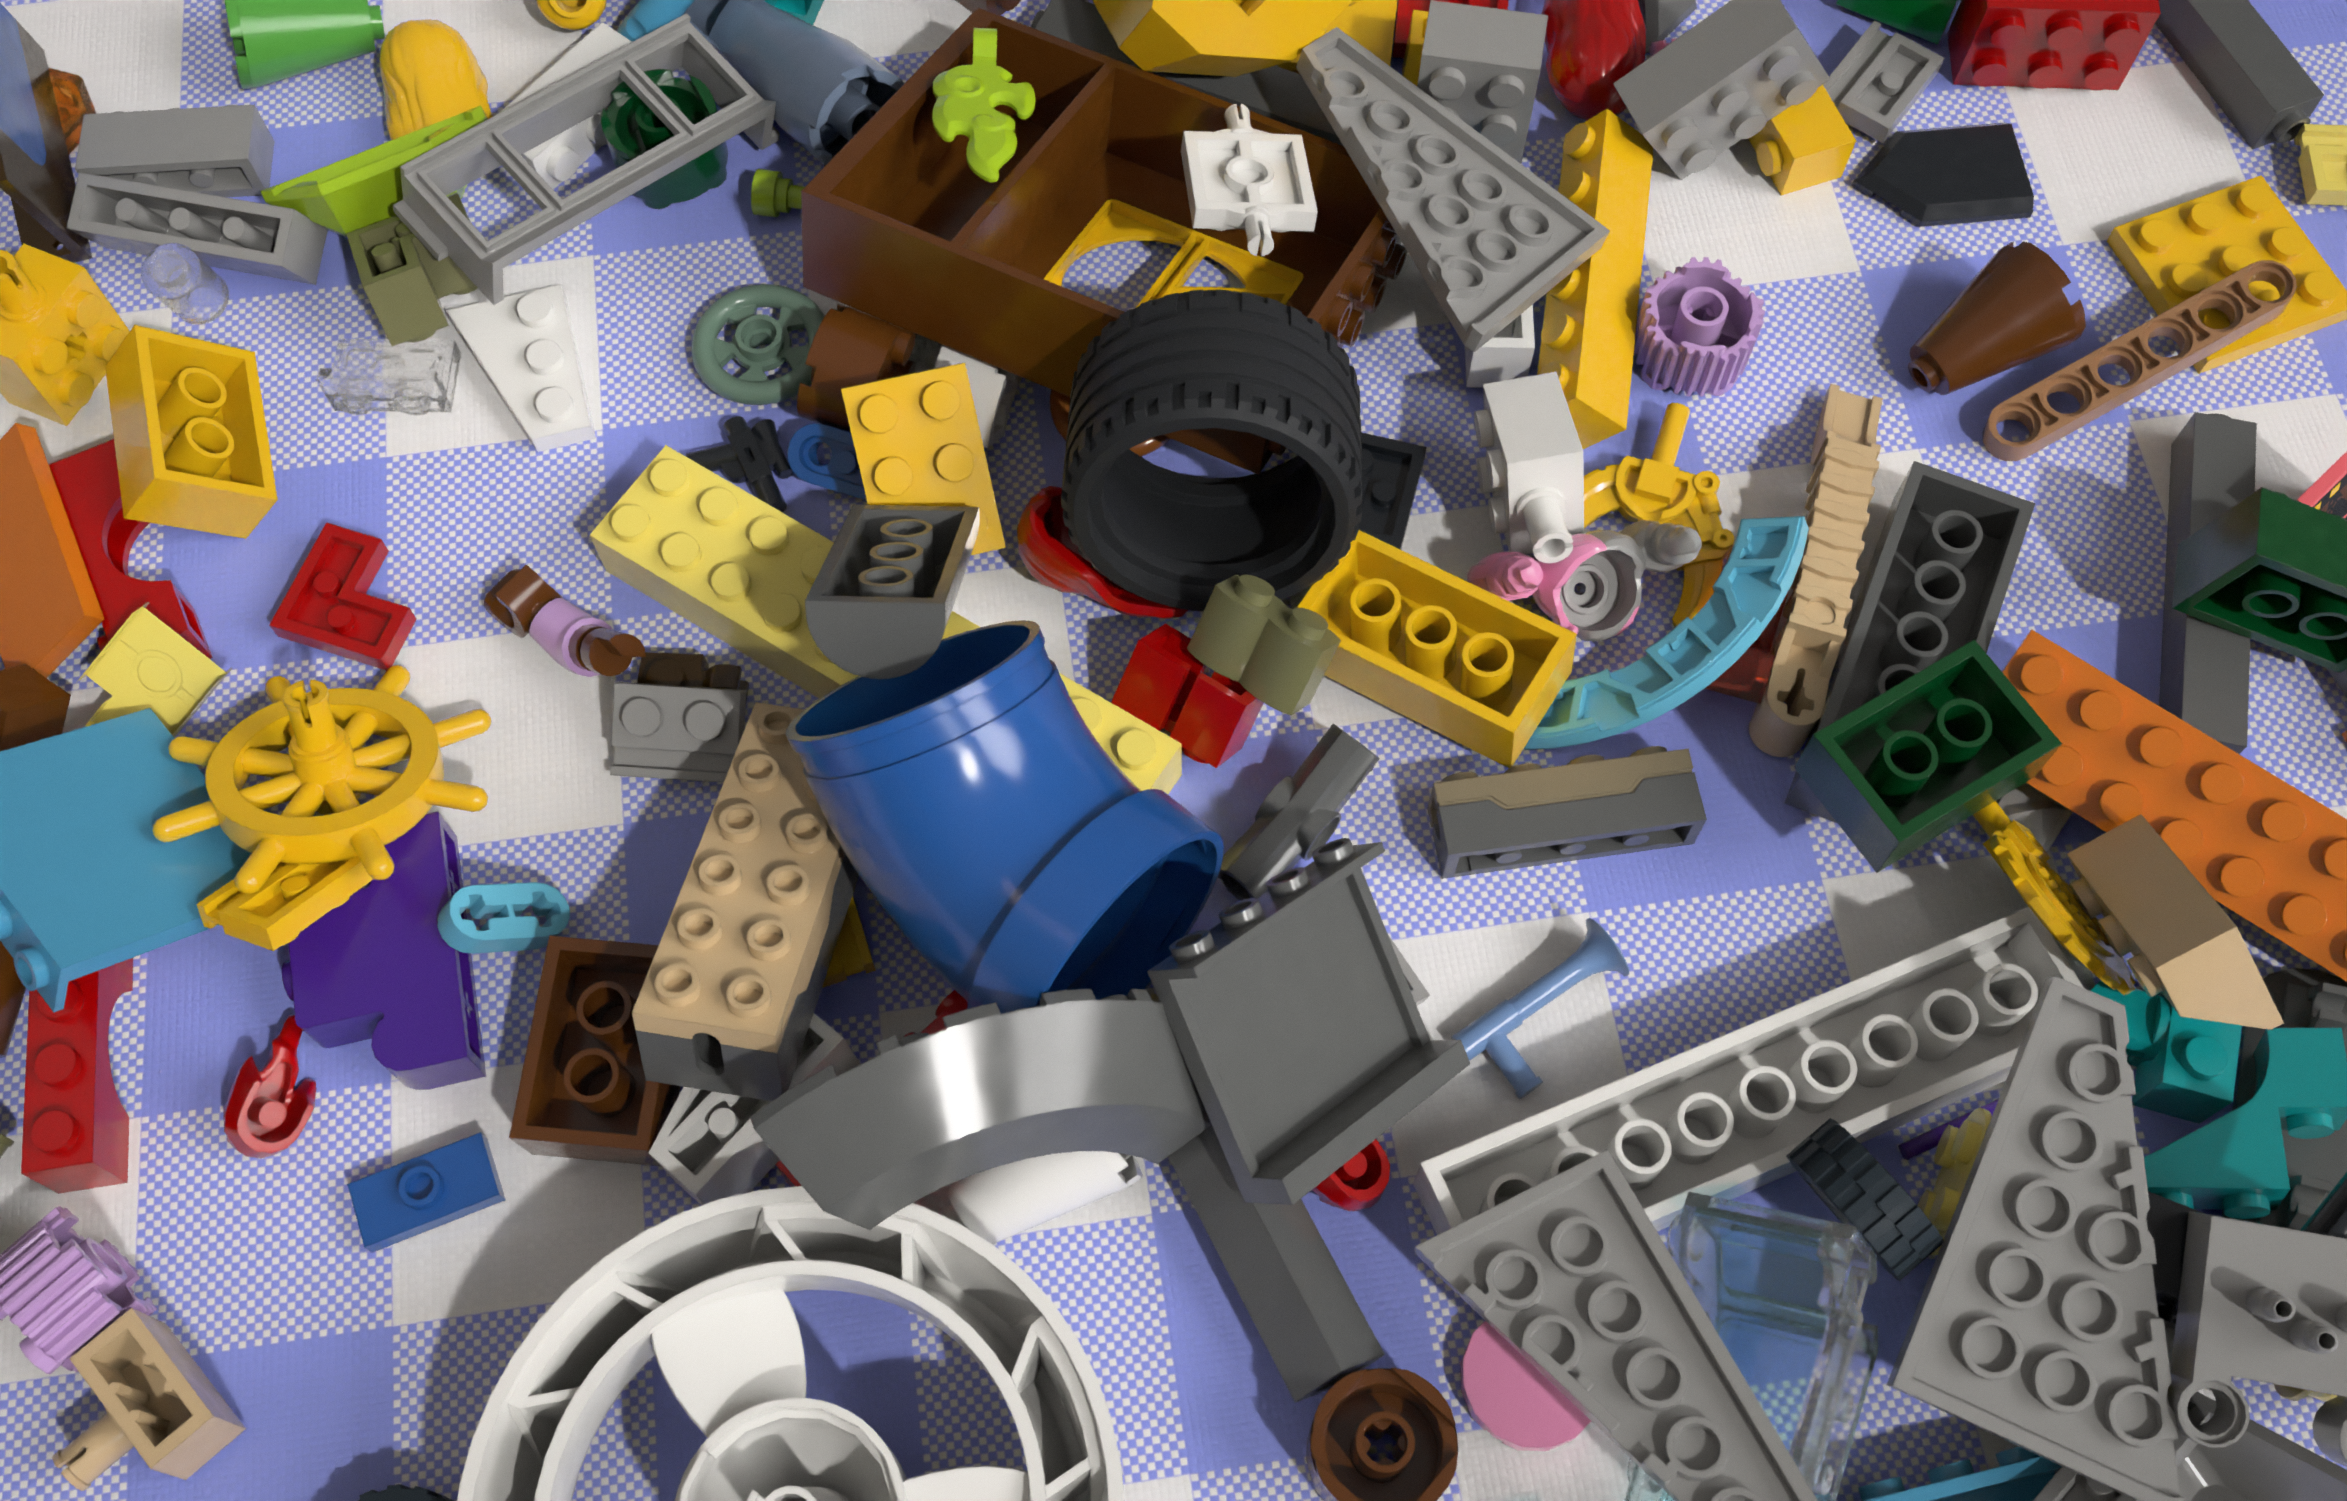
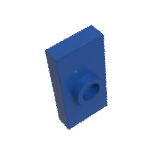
M481 1132L347 1184L364 1248L372 1253L506 1200L488 1139Z

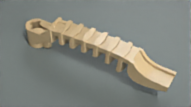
M1830 384L1825 395L1811 452L1810 464L1816 467L1806 487V492L1809 493V496L1805 503V509L1809 512L1805 520L1809 531L1803 557L1790 587L1793 589V592L1783 610L1782 616L1787 620L1776 638L1757 705L1749 723V734L1753 743L1764 753L1775 757H1788L1797 753L1822 715L1830 677L1841 645L1846 638L1847 629L1843 627L1845 619L1852 609L1853 600L1850 599V593L1858 580L1859 571L1855 569L1857 560L1864 550L1865 542L1861 539L1869 523L1870 514L1867 513V508L1875 492V487L1871 485L1880 463L1876 460L1881 449V445L1876 443V435L1883 398L1873 396L1872 399L1840 391V386Z

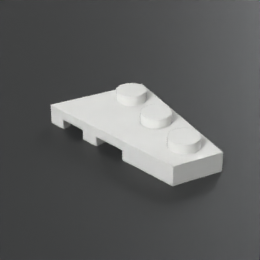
M561 284L506 296L504 300L495 305L488 300L446 310L453 325L474 353L486 375L490 377L504 402L537 452L596 439L568 301Z

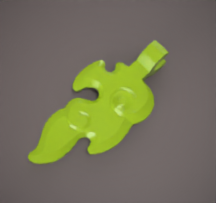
M974 27L973 65L954 67L940 73L933 81V94L937 100L933 108L932 121L935 131L946 142H952L957 135L967 136L969 138L966 151L968 166L981 179L987 182H996L999 179L1000 168L1015 154L1017 137L1014 133V119L994 108L998 105H1006L1016 111L1018 118L1027 119L1035 110L1036 100L1034 89L1030 83H1009L1012 80V74L1004 68L996 66L997 29Z

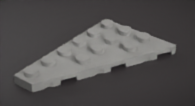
M2052 976L2045 980L1887 1386L2136 1501H2186V1497L2180 1496L2173 1440L2178 1439L2175 1412L2170 1407L2168 1399L2171 1375L2164 1318L2158 1317L2152 1264H2157L2154 1238L2147 1228L2146 1217L2150 1204L2143 1147L2137 1146L2131 1097L2136 1094L2133 1069L2128 1064L2126 1056L2129 1034L2125 1005Z

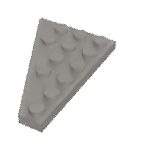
M1338 27L1302 49L1296 65L1298 72L1461 341L1471 351L1476 352L1603 246L1610 233L1608 228Z

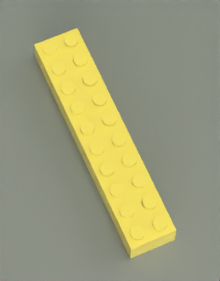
M667 445L664 446L590 533L589 536L608 573L820 699L841 685L858 677V675L838 667L822 653L812 638L806 619L805 599L834 542ZM951 611L942 639L980 627ZM1059 673L1085 724L1122 772L1142 791L1159 789L1169 794L1182 775V744Z

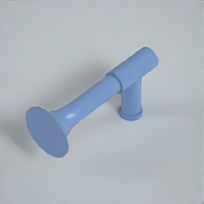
M1591 918L1586 919L1587 933L1584 941L1569 958L1511 999L1503 1000L1451 1036V1040L1462 1041L1469 1061L1486 1050L1515 1089V1095L1518 1099H1522L1530 1094L1543 1081L1534 1074L1506 1035L1521 1026L1526 1018L1593 974L1603 971H1617L1623 976L1629 975L1628 964L1620 949L1605 929Z

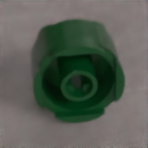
M666 69L644 71L693 125L717 112L712 93L699 79L689 75L690 81L673 77L672 70ZM624 81L611 93L613 101L607 111L603 108L601 126L616 168L675 136ZM726 141L637 191L634 195L642 198L643 203L652 209H663L672 203H680L696 198L709 189L722 185L727 176L728 149Z

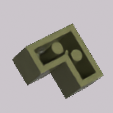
M459 194L449 196L448 198L470 221ZM397 215L346 234L363 289L392 347L406 341H423L431 337L438 329L449 326L439 298L450 294L463 295L477 289L476 285L449 256L438 261Z

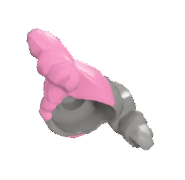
M1641 520L1632 523L1620 532L1594 530L1585 534L1571 535L1573 551L1567 558L1556 563H1543L1535 557L1521 552L1491 554L1482 558L1478 564L1470 568L1467 574V582L1507 601L1528 598L1532 595L1538 607L1554 623L1577 633L1576 637H1579L1581 640L1600 642L1621 634L1633 623L1641 604V577L1644 569L1651 572H1669L1686 563H1690L1696 559L1702 547V542L1698 532L1690 527L1673 523L1660 524L1658 521ZM1577 583L1580 585V592L1578 594L1574 590Z

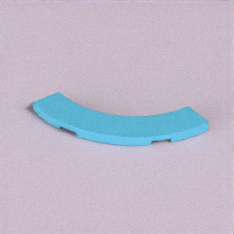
M1805 517L1741 519L1736 541L1728 561L1717 581L1712 586L1714 593L1692 620L1686 617L1667 635L1645 649L1646 656L1612 673L1607 668L1577 679L1566 680L1524 749L1561 748L1589 743L1623 733L1683 704L1714 682L1757 640L1782 604L1803 557L1809 531Z

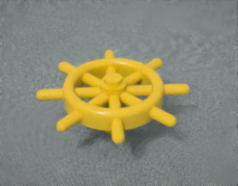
M393 665L387 669L373 690L363 688L327 689L323 682L310 680L311 692L306 693L304 681H298L291 685L285 677L273 676L265 684V692L272 704L256 711L239 722L220 742L186 736L176 737L170 742L168 750L173 759L179 762L207 766L205 783L210 800L157 819L153 824V835L161 842H173L220 825L223 832L232 842L251 853L235 876V886L240 892L245 894H252L260 890L280 862L290 864H323L358 856L370 877L375 880H386L394 872V862L385 845L395 841L416 826L433 805L469 812L480 811L487 805L488 795L483 788L443 780L444 762L440 748L484 733L491 726V717L485 710L474 709L432 723L420 708L399 697L410 682L409 671L401 665ZM372 734L388 738L363 747ZM288 747L289 754L280 753L281 750ZM410 759L403 773L380 770ZM251 774L273 778L244 788ZM361 793L377 796L361 805L358 801ZM290 801L280 815L264 811V809ZM316 812H319L320 814L323 815V816H315V817H313V815H314Z

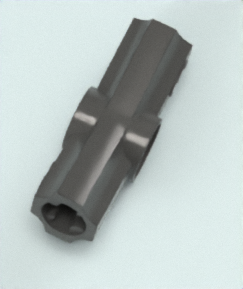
M1332 724L1294 776L1285 777L1267 795L1256 813L1254 824L1223 855L1218 878L1225 885L1227 891L1240 901L1259 898L1268 892L1266 886L1268 880L1282 872L1291 870L1301 858L1305 861L1311 859V853L1318 847L1326 844L1340 823V810L1350 797L1356 793L1359 785L1369 772L1373 770L1380 758L1337 725Z

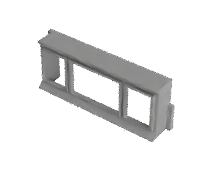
M686 13L400 166L403 200L394 204L393 210L398 218L438 261L449 256L487 299L495 305L504 300V267L742 131L761 150L779 141L780 133L773 127L776 101L764 100L690 23L691 17ZM683 67L689 75L699 79L708 87L714 101L722 109L693 125L644 71L666 69L673 72ZM624 81L675 136L561 199L521 155L597 114L603 108H608L613 101L611 93ZM503 166L542 208V211L487 241L451 202L447 195L492 170Z

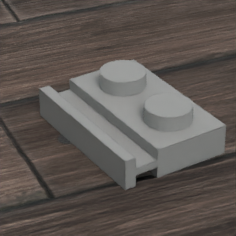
M1874 20L1829 76L1830 80L1825 82L1823 86L1845 123L1884 143L1938 74L1944 57L1897 32L1890 36L1880 31L1881 24Z
M628 682L614 683L611 747H614L613 765L610 766V775L724 782L745 730L746 690Z

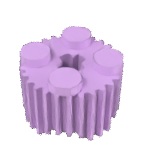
M1691 257L1690 262L1683 265L1682 268L1680 266L1676 267L1674 274L1666 271L1663 279L1657 277L1654 286L1650 285L1647 288L1637 319L1634 354L1638 355L1636 359L1637 365H1642L1641 379L1652 389L1664 390L1672 387L1675 394L1683 390L1686 396H1691L1692 392H1697L1699 396H1704L1705 392L1710 395L1721 396L1733 388L1738 376L1743 374L1764 322L1762 321L1765 315V310L1762 309L1764 300L1757 298L1753 292L1750 293L1751 288L1749 286L1742 287L1740 285L1742 279L1736 278L1733 280L1730 278L1731 272L1722 266V260L1717 259L1715 263H1710L1709 258L1704 257L1702 262H1698L1695 257Z
M61 1206L54 1208L0 1254V1320L9 1315L10 1321L21 1329V1333L24 1336H27L19 1343V1346L24 1355L46 1374L53 1373L61 1365L70 1371L79 1372L69 1358L130 1308L148 1316L157 1310L149 1297L141 1300L133 1294L134 1290L131 1286L140 1279V1276L137 1273V1269L130 1265L129 1260L119 1252L118 1248L106 1239L98 1243L91 1238L85 1239L83 1236L77 1235L71 1227L79 1221V1218L73 1215L67 1208H62Z

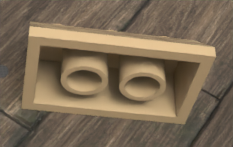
M2142 814L2067 853L2079 879L2069 884L2077 901L2090 919L2100 914L2103 915L2104 918L2097 921L2098 925L2119 957L2129 952L2133 954L2134 957L2127 960L2128 965L2150 998L2162 992L2180 1017L2272 1030L2284 1023L2235 923Z

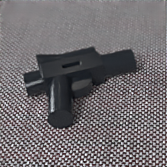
M733 417L723 425V430L730 444L686 453L687 458L712 472L722 470L725 477L733 483L748 481L756 498L775 509L784 512L787 508V504L771 471L776 470L778 476L781 479H785L793 474V470L779 444L773 420H762L750 429L743 417Z

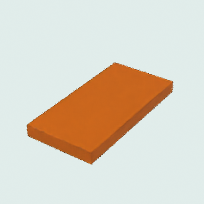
M15 423L0 439V655L5 669L26 664L45 678H48L104 620V616L37 431L34 427Z

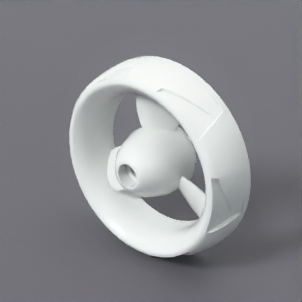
M803 1186L757 1190L718 1199L679 1213L639 1233L603 1257L576 1280L538 1320L513 1354L492 1391L471 1441L457 1501H572L580 1469L590 1444L607 1412L628 1383L655 1356L661 1373L676 1400L707 1437L688 1464L679 1484L675 1501H1125L1122 1465L1114 1427L1098 1378L1078 1338L1057 1307L1024 1270L993 1244L960 1223L923 1206L912 1203L894 1213L871 1230H868L824 1212ZM832 1290L866 1295L900 1306L921 1316L946 1332L969 1352L988 1374L1004 1398L1014 1418L1023 1445L1027 1471L1014 1467L993 1465L961 1466L928 1472L907 1479L894 1453L864 1420L838 1405L806 1398V1368L802 1338L792 1305L785 1292Z

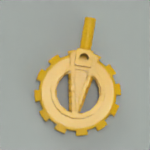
M1996 801L1973 814L1990 837L1983 845L2002 871L2009 876L2028 907L2057 941L2113 990L2117 989L2123 995H2128L2135 990V980L2130 969L2123 960V957H2119L2107 941L2098 925L2097 917L2089 918L2077 901L2068 883L2047 863V860L2051 857L2032 832L2017 821H2011Z

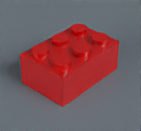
M1961 0L1947 32L1953 85L2034 87L2038 89L2067 88L2095 91L2119 90L2161 13L2159 0Z

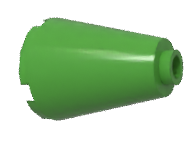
M224 0L230 35L233 39L237 55L235 56L242 89L261 87L376 51L374 40L385 39L380 5L368 6V0Z

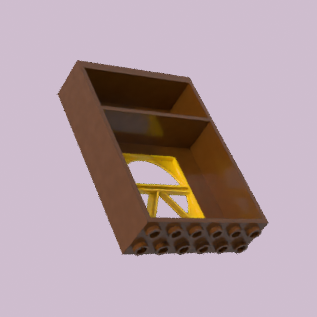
M979 7L801 191L804 288L1069 397L1074 372L1077 371L1081 355L1087 352L1088 344L1094 337L1101 335L1102 328L1109 322L1116 321L1119 315L1124 313V311L1062 287L1063 278L1069 267L1079 257L1093 249L1123 241H1154L1181 246L1180 250L1136 308L1144 302L1156 300L1165 295L1194 290H1229L1252 293L1264 298L1268 297L1280 301L1279 303L1301 311L1307 318L1314 319L1325 332L1332 334L1337 340L1339 348H1342L1344 345L1352 347L1355 344L1364 323V313L1366 311L1374 313L1377 310L1385 292L1387 278L1397 279L1405 263L1408 251L1405 246L1401 245L1400 238L1344 146L1250 110V123L1253 129L1271 134L1302 135L1318 211L1314 231H1271L1272 239L1274 240L1273 250L1269 254L1261 256L1259 246L1258 254L1254 256L1248 251L1245 230L1229 229L1217 231L1193 228L1181 155L1183 131L1215 132L1227 129L1224 113L1233 104ZM974 27L997 29L996 66H1000L1012 74V80L1009 83H1030L1034 89L1036 100L1035 110L1027 119L1018 118L1016 111L1009 106L998 105L994 108L1014 119V133L1017 137L1015 154L1000 168L999 179L996 182H987L981 179L968 166L966 151L969 138L967 136L957 135L952 142H946L937 134L932 121L933 108L937 100L933 94V81L936 76L944 71L957 66L973 65ZM1237 106L1238 116H1239L1240 107ZM1208 256L1231 271L1244 284L1245 288L1190 287L1183 285L1202 259ZM1219 428L1187 429L1163 435L1258 475L1273 453L1281 456L1286 450L1285 446L1252 433Z

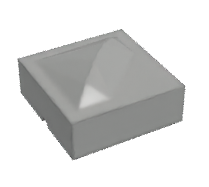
M2026 782L2001 797L1997 802L2011 821H2017L2032 832L2046 852H2048L2073 812Z

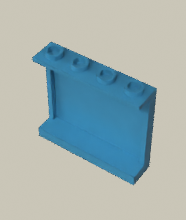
M151 708L0 752V941L13 957L14 966L22 984L29 991L37 990L53 1013L64 1009L69 981L210 929L204 927L196 904L233 880L251 855L250 852L232 842L223 832L220 825L173 842L164 843L154 837L152 830L153 824L157 819L209 801L210 799L206 790L205 775L197 765L179 762L169 754L168 746L175 738Z

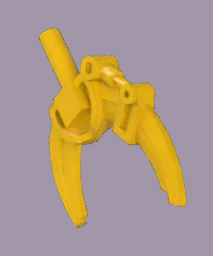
M1670 403L1667 405L1651 459L1645 458L1642 460L1627 455L1618 465H1608L1605 467V470L1596 469L1584 476V529L1598 518L1611 511L1618 510L1628 522L1651 520L1658 521L1660 524L1673 523L1690 527L1698 532L1702 547L1696 559L1677 568V571H1684L1681 599L1672 618L1674 627L1680 624L1686 617L1692 620L1713 595L1714 589L1712 586L1722 572L1723 560L1728 556L1734 542L1733 533L1728 529H1723L1719 519L1722 511L1717 497V491L1720 486L1718 476L1711 471H1702L1695 475L1681 471L1679 467L1674 466L1690 415V409L1680 403Z

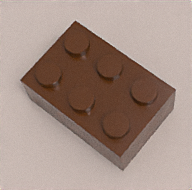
M549 936L509 1135L511 1140L532 1155L660 1166L649 1154V1151L679 1096L680 1086L646 1081L632 1011L659 945Z

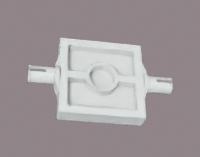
M1233 104L1226 109L1224 117L1227 129L1215 132L1183 131L1181 155L1193 228L1217 231L1229 229L1245 230L1248 251L1254 256H1257L1259 246L1261 256H1265L1273 250L1274 240L1272 239L1271 231H1314L1318 211L1302 135L1271 134L1253 129L1250 123L1249 109L1243 104H1240L1239 116L1237 104Z

